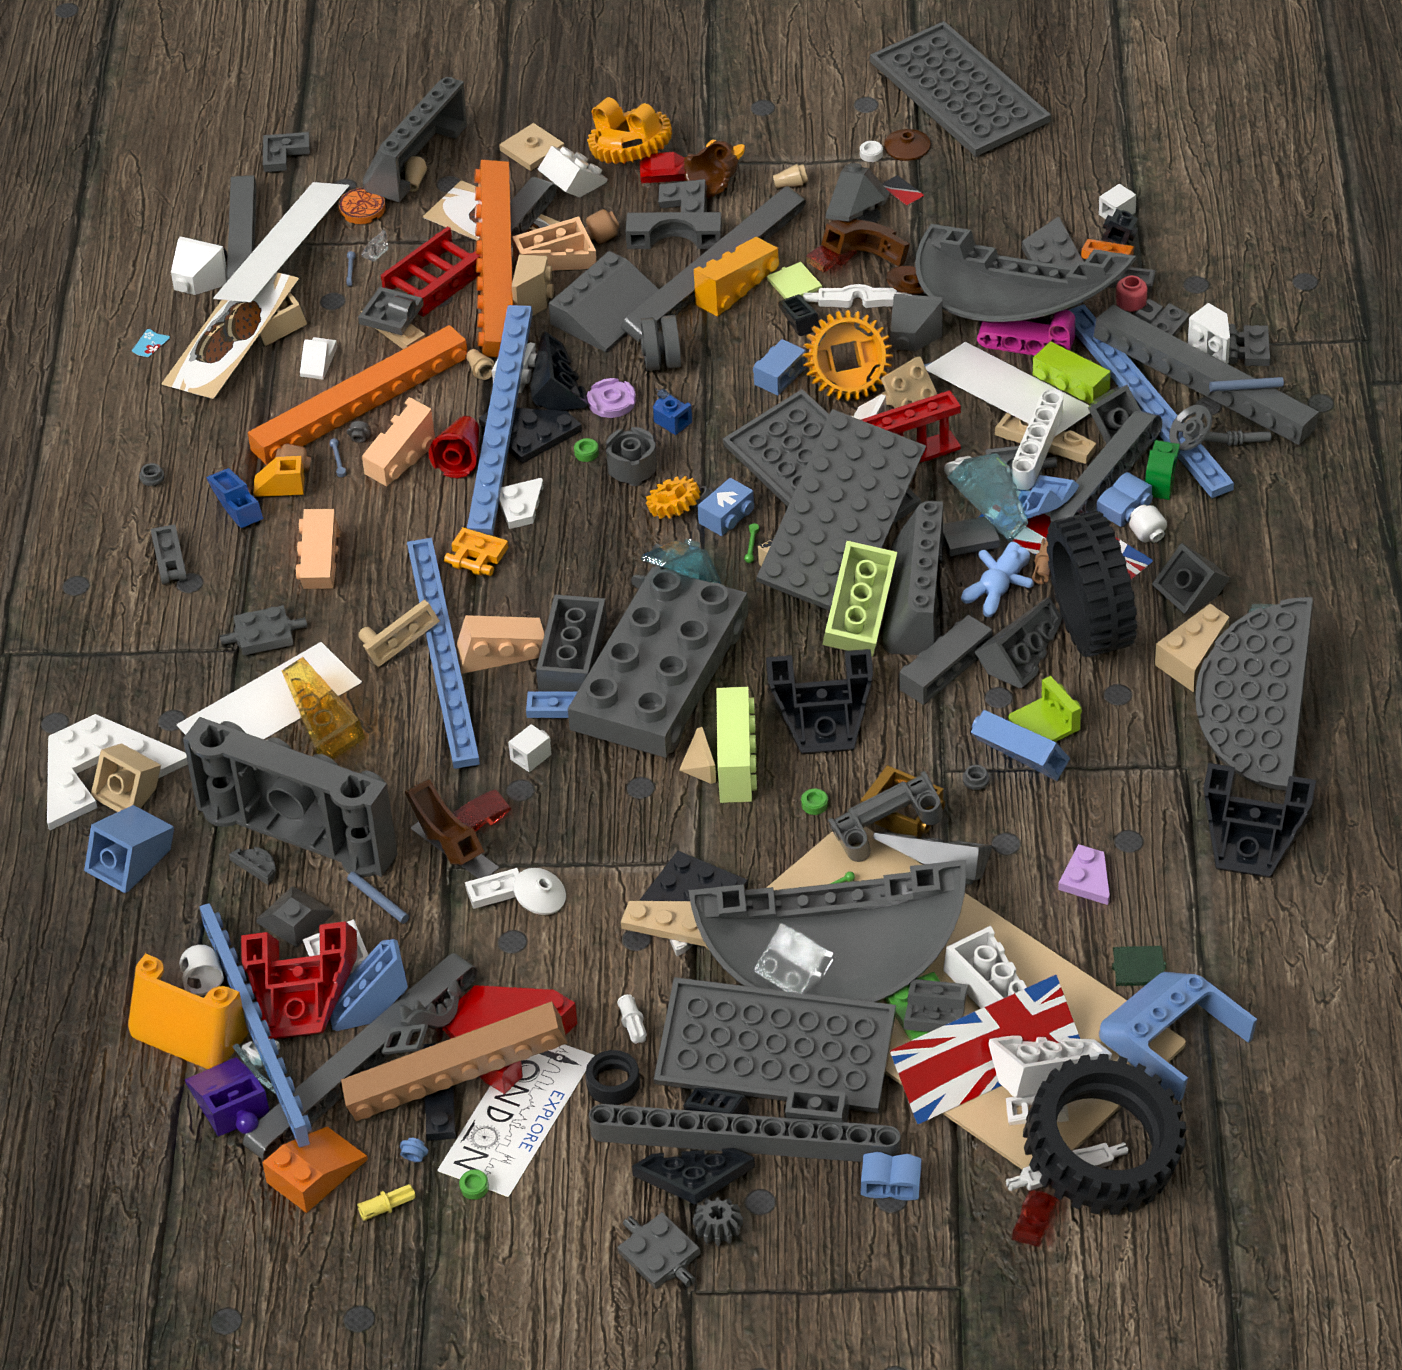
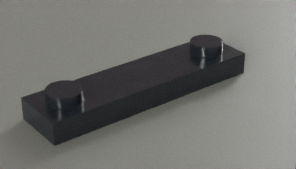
M438 1043L423 1044V1049ZM453 1085L448 1089L425 1096L427 1141L456 1139Z

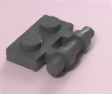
M1228 324L1230 333L1229 363L1235 364L1238 359H1245V366H1270L1268 326H1244L1243 332H1238L1234 324ZM1237 344H1244V347H1239Z

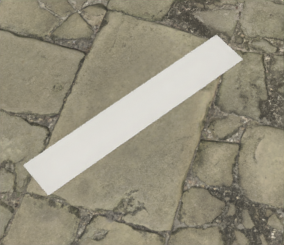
M313 182L213 299L251 302L349 185Z

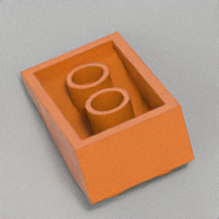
M324 1127L308 1134L309 1145L299 1148L296 1140H292L283 1144L262 1162L266 1183L306 1213L368 1160L367 1155L329 1127Z

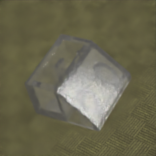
M781 923L753 971L785 991L807 994L823 978L836 954L791 926Z

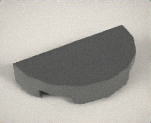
M259 847L246 850L239 848L229 854L230 861L265 884L269 885L273 881L276 867L273 856L267 850Z

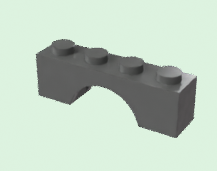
M721 212L627 213V249H651L657 241L667 237H683L692 241L697 249H710L722 239Z

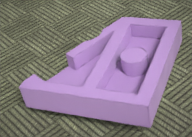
M1078 844L1059 881L1058 890L1108 905L1110 894L1104 852Z

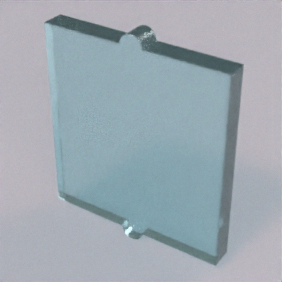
M236 1043L233 1048L262 1084L275 1093L268 1074L251 1054Z

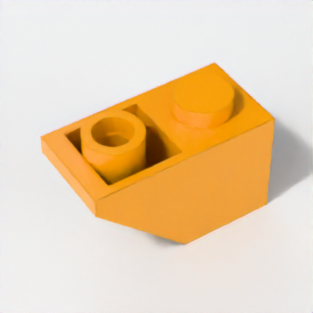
M285 456L276 457L255 475L254 497L304 495L305 476L302 457Z

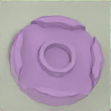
M616 378L603 379L596 382L587 393L589 409L601 417L614 418L625 415L635 406V389L629 382H619V379Z

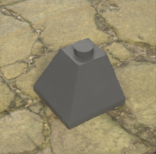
M894 294L891 321L892 350L916 351L942 337L943 297Z
M1128 385L1108 391L1095 399L1088 407L1106 444L1135 411H1141Z
M1181 543L1152 585L1184 614L1188 615L1216 599L1230 580V577L1213 562Z
M292 886L262 913L256 921L259 925L297 948L303 943L302 939L308 938L319 928V925H322L334 913L332 909Z

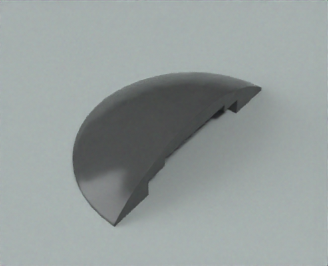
M931 224L919 244L915 267L919 284L924 293L931 297H943V309L949 313L973 320L1010 322L1051 315L1080 304L1116 281L1129 269L1137 258L1134 255L1094 249L1085 262L1077 261L1073 267L1006 257L998 255L994 247L976 245L971 230Z
M959 860L910 866V872L883 875L884 878L798 888L774 890L773 887L745 890L744 884L688 891L691 909L703 941L724 970L743 986L878 1002L908 986L911 981L917 979L936 960L946 946L961 914L966 887V861Z

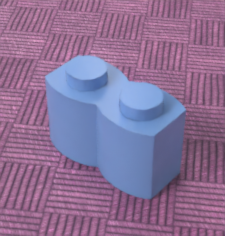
M1126 472L1097 500V511L1103 513V516L1111 522L1122 527L1130 521V515L1137 507L1150 505L1153 498L1152 485Z
M882 1152L863 1155L861 1195L870 1198L892 1197L898 1200L919 1199L921 1158L911 1154L892 1157Z

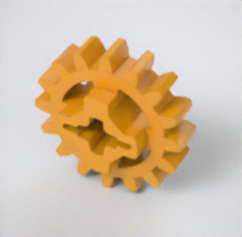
M684 476L679 480L678 477H675L673 481L667 479L663 482V485L657 484L658 488L656 490H650L651 495L646 496V504L653 517L658 516L659 519H662L667 515L669 519L673 514L680 516L684 513L683 510L689 511L690 505L697 504L696 500L700 499L699 493L701 492L693 478L688 480L687 476Z

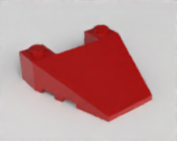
M346 921L319 925L320 955L279 960V941L268 932L241 935L242 965L248 974L253 994H255L260 1006L262 1021L266 1020L271 1035L268 1037L269 1039L298 1037L324 1032L357 959V930Z
M474 985L459 1000L454 1019L442 1029L452 1039L552 1001L562 1018L565 1035H567L578 1024L576 1004L553 989ZM521 1061L480 1075L479 1077L483 1082L505 1095L523 1077Z

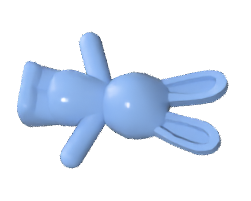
M1010 542L996 562L988 551L981 550L979 558L989 570L982 574L979 582L972 584L963 591L961 600L966 604L972 603L983 593H986L988 596L983 606V614L986 617H992L997 611L1000 597L1007 592L1009 583L1026 588H1031L1034 585L1033 579L1017 575L1029 563V551L1016 542Z

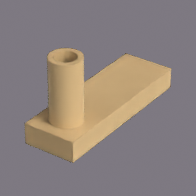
M424 599L379 634H376L370 627L362 628L359 632V639L364 643L363 647L374 664L380 667L439 623L440 620L430 604Z

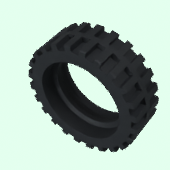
M1095 510L1052 521L1048 527L1049 534L1046 537L1048 542L1046 548L1049 556L1048 566L1051 571V582L1054 586L1056 602L1059 604L1061 617L1065 621V628L1071 635V641L1074 645H1077V650L1085 657L1133 645L1134 639L1137 636L1135 630L1137 629V609L1134 604L1135 595L1131 587V577L1128 574L1125 556L1122 554L1121 545L1115 537L1113 527L1109 526L1108 519L1103 516V513Z
M1089 1054L1080 1056L1077 1064H1074L1070 1059L1063 1062L1060 1071L1054 1068L1049 1073L1047 1080L1041 1083L1026 1117L1027 1122L1023 1129V1137L1027 1138L1024 1145L1025 1155L1033 1156L1029 1164L1033 1172L1040 1171L1042 1176L1039 1182L1045 1188L1051 1185L1056 1190L1054 1194L1056 1198L1062 1200L1065 1196L1073 1201L1072 1207L1080 1209L1081 1205L1091 1207V1213L1100 1214L1102 1209H1109L1110 1215H1118L1123 1207H1127L1129 1212L1138 1210L1142 1201L1148 1205L1154 1200L1157 1192L1159 1194L1162 1193L1181 1158L1186 1139L1183 1136L1187 1129L1186 1122L1179 1121L1183 1113L1181 1105L1173 1104L1172 1100L1175 1094L1171 1088L1164 1090L1161 1087L1162 1079L1157 1074L1153 1077L1149 1076L1144 1072L1146 1067L1138 1063L1137 1067L1127 1064L1128 1058L1119 1056L1118 1061L1109 1060L1108 1054H1099L1097 1060H1091ZM1081 1099H1102L1122 1106L1142 1123L1149 1135L1152 1148L1148 1159L1144 1164L1126 1170L1104 1169L1084 1161L1067 1146L1060 1135L1057 1119L1061 1109L1066 1104Z

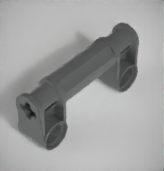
M922 771L920 776L908 782L902 781L890 789L849 808L847 813L835 819L829 818L827 820L836 839L840 841L848 857L852 861L861 862L866 860L871 853L864 827L912 804L924 824L935 825L943 818V809L930 778L925 771ZM929 806H934L933 809L925 810ZM856 843H862L860 846L852 847Z

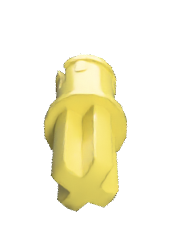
M408 1184L386 1194L382 1191L380 1192L381 1195L358 1203L357 1206L363 1221H367L387 1211L392 1213V1208L415 1199L416 1196L413 1187Z

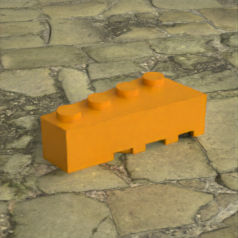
M754 237L737 246L735 252L727 251L722 254L721 259L708 261L706 267L702 268L699 266L695 268L696 305L718 317L737 300L744 297L749 290L759 284L767 275L777 269L779 266L778 248L758 237Z

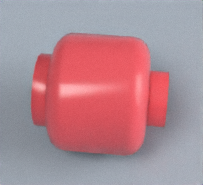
M1133 275L1121 279L1116 286V303L1119 308L1128 312L1141 310L1147 301L1148 288L1146 283Z

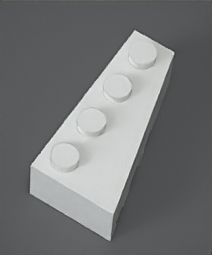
M991 926L947 946L943 971L955 983L967 984V995L980 1008L1027 988L1024 981L1018 978L1014 964L1009 962L1005 956V949L1001 942L996 941L994 937L995 932Z

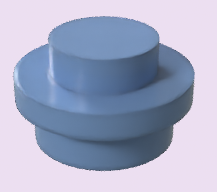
M409 1138L401 1142L400 1155L409 1161L422 1162L423 1157H426L428 1154V1149L424 1146L425 1143L423 1141Z

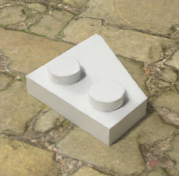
M542 478L501 487L499 504L509 529L534 523L535 510L539 505V495L541 490H543Z

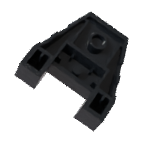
M871 649L845 651L844 666L846 679L795 683L792 655L766 657L768 694L801 755L854 751L873 686Z
M1208 763L1203 789L1216 869L1271 878L1312 817L1316 795V780L1289 776L1284 804L1232 796L1236 780L1235 767Z

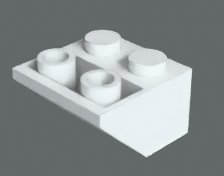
M551 146L538 168L541 173L562 190L577 197H582L608 180L601 174V168L592 163H587V157L579 152H576L574 155L571 150L563 146L561 149Z
M1207 303L1189 317L1188 344L1226 364L1229 363L1230 346L1227 313Z

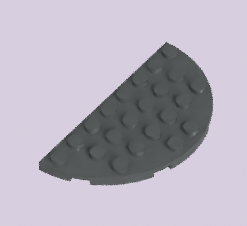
M1313 597L1281 600L1280 604L1264 609L1262 607L1257 608L1234 622L1215 641L1214 648L1209 653L1207 659H1204L1196 685L1197 715L1204 737L1212 751L1226 766L1235 767V773L1261 786L1286 791L1289 776H1294L1314 607Z

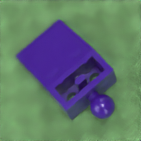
M236 1057L185 1079L187 1087L218 1137L235 1129H238L243 1134L250 1133L258 1127V1119L264 1117L269 1112L265 1090L254 1073Z

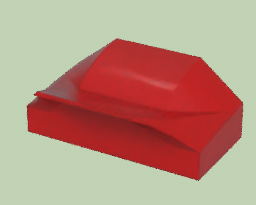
M675 152L652 153L650 158L646 156L639 161L641 183L686 180L684 157Z

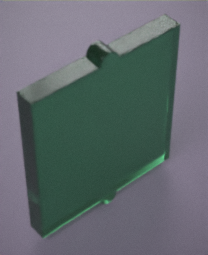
M1162 946L1113 947L1114 963H1112V970H1115L1116 986L1147 985L1156 976L1163 973L1166 968V962L1163 961Z

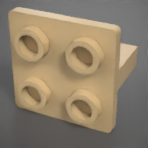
M921 357L913 358L881 378L886 389L881 394L886 395V405H890V407H901L937 395Z

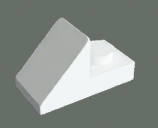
M315 337L312 340L305 339L300 377L324 380L337 350V341Z

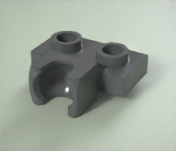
M1148 299L1144 311L1138 310L1135 316L1175 336L1187 323L1190 314L1170 303L1163 309L1162 305Z

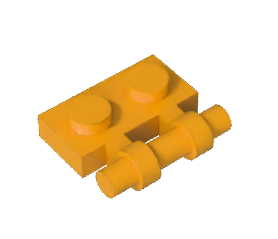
M462 528L451 544L452 551L456 552V554L446 553L444 562L451 564L453 568L459 570L465 568L472 570L473 574L481 576L485 574L491 576L494 567L487 565V563H499L509 548L508 541ZM470 556L477 559L476 561L467 559V557Z

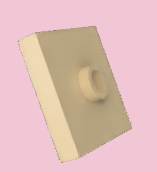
M534 123L499 144L501 152L530 171L542 163L551 146L559 149L562 146L564 147L562 141Z

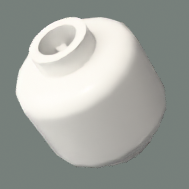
M1141 505L1131 513L1129 527L1140 541L1144 543L1152 541L1155 543L1164 537L1167 521L1156 507Z

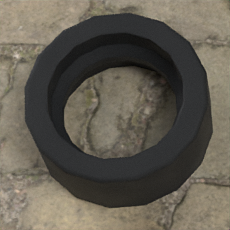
M608 1050L592 1057L587 1064L585 1073L586 1085L589 1094L596 1101L603 1104L618 1105L632 1099L638 1092L640 1086L639 1067L637 1061L630 1054L621 1050ZM609 1069H620L629 1074L627 1081L616 1086H605L600 1084L596 1078L600 1073Z

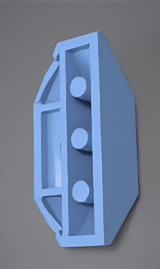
M382 940L349 976L330 1017L332 1030L340 1031L372 1023L399 996L405 993L408 985L397 940Z

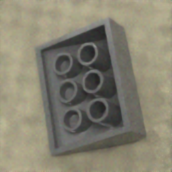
M608 251L549 302L550 323L607 353L628 334L621 329L625 318L659 289L630 261Z

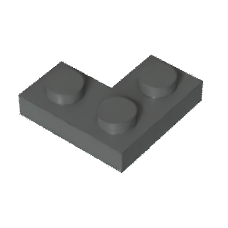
M309 132L263 135L264 172L287 170V155L310 154Z
M703 179L659 184L658 202L660 208L681 206V212H706V181Z

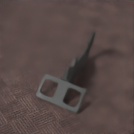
M452 979L447 992L450 995V999H444L446 1008L443 1004H437L436 1010L434 1004L429 1003L425 1009L419 1000L414 1001L413 1010L402 1005L400 1013L403 1027L390 1028L382 1053L387 1055L419 1051L427 1028L441 1029L447 1026L455 1017L459 996L462 994L458 981ZM421 1031L417 1043L409 1045L412 1034ZM401 1033L397 1046L389 1048L392 1037L395 1034Z

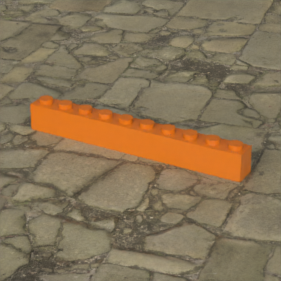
M481 160L480 167L475 169L474 183H478V187H475V201H479V204H476L475 218L479 219V222H476L475 236L479 237V240L476 241V254L480 255V258H477L476 273H480V276L477 277L476 290L481 291V295L477 296V309H481V313H478L477 328H481V332H478L477 344L482 346L483 355L498 357L508 305H513L509 162Z
M450 325L442 328L248 432L250 450L267 466L275 459L277 448H282L284 444L304 446L465 360L468 353L466 339Z

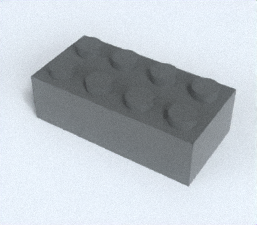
M554 595L536 668L538 691L575 692L580 689L599 657L607 623L605 598Z

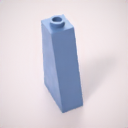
M983 710L982 714L977 716L972 724L971 733L977 740L1055 781L1059 779L1070 760V757L1056 742L986 710Z

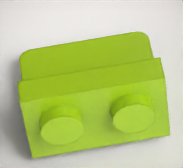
M1049 676L1042 680V698L1010 713L1008 720L1056 742L1080 730L1082 709L1078 701L1073 700L1066 693L1063 685L1058 684Z

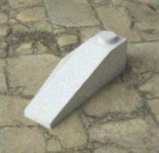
M1006 1036L990 1039L988 1043L999 1083L1012 1096L1018 1098L1037 1094L1041 1083L1047 1080L1049 1073L1054 1068L1060 1071L1065 1061L1071 1059L1074 1064H1077L1080 1056L1088 1054L1091 1060H1097L1099 1054H1108L1109 1059L1112 1056V1053L1095 1039L1063 1038L1061 1043L1047 1041L1046 1037H1037L1036 1042L1022 1041L1021 1036Z

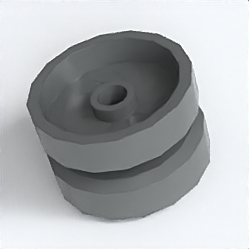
M675 315L662 316L660 320L661 332H658L657 323L653 317L641 319L642 334H640L646 371L660 369L661 354H664L665 365L668 369L681 367Z

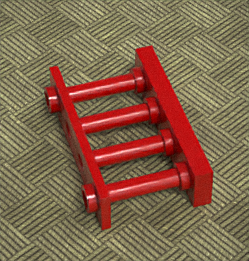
M447 226L382 273V287L391 290L397 287L409 295L423 298V307L418 314L424 317L480 276V273H476L477 258H480V255L476 254V250L469 253L455 245L452 241L451 228ZM449 251L462 259V261L453 266L439 256ZM432 263L445 271V273L436 278L422 268ZM415 275L429 285L419 290L407 283L406 280Z
M950 390L861 419L864 422L903 437L905 431L916 428V442L926 445L920 463L961 449V445L952 432L949 431V417L961 413V405ZM939 420V434L927 438L926 424Z

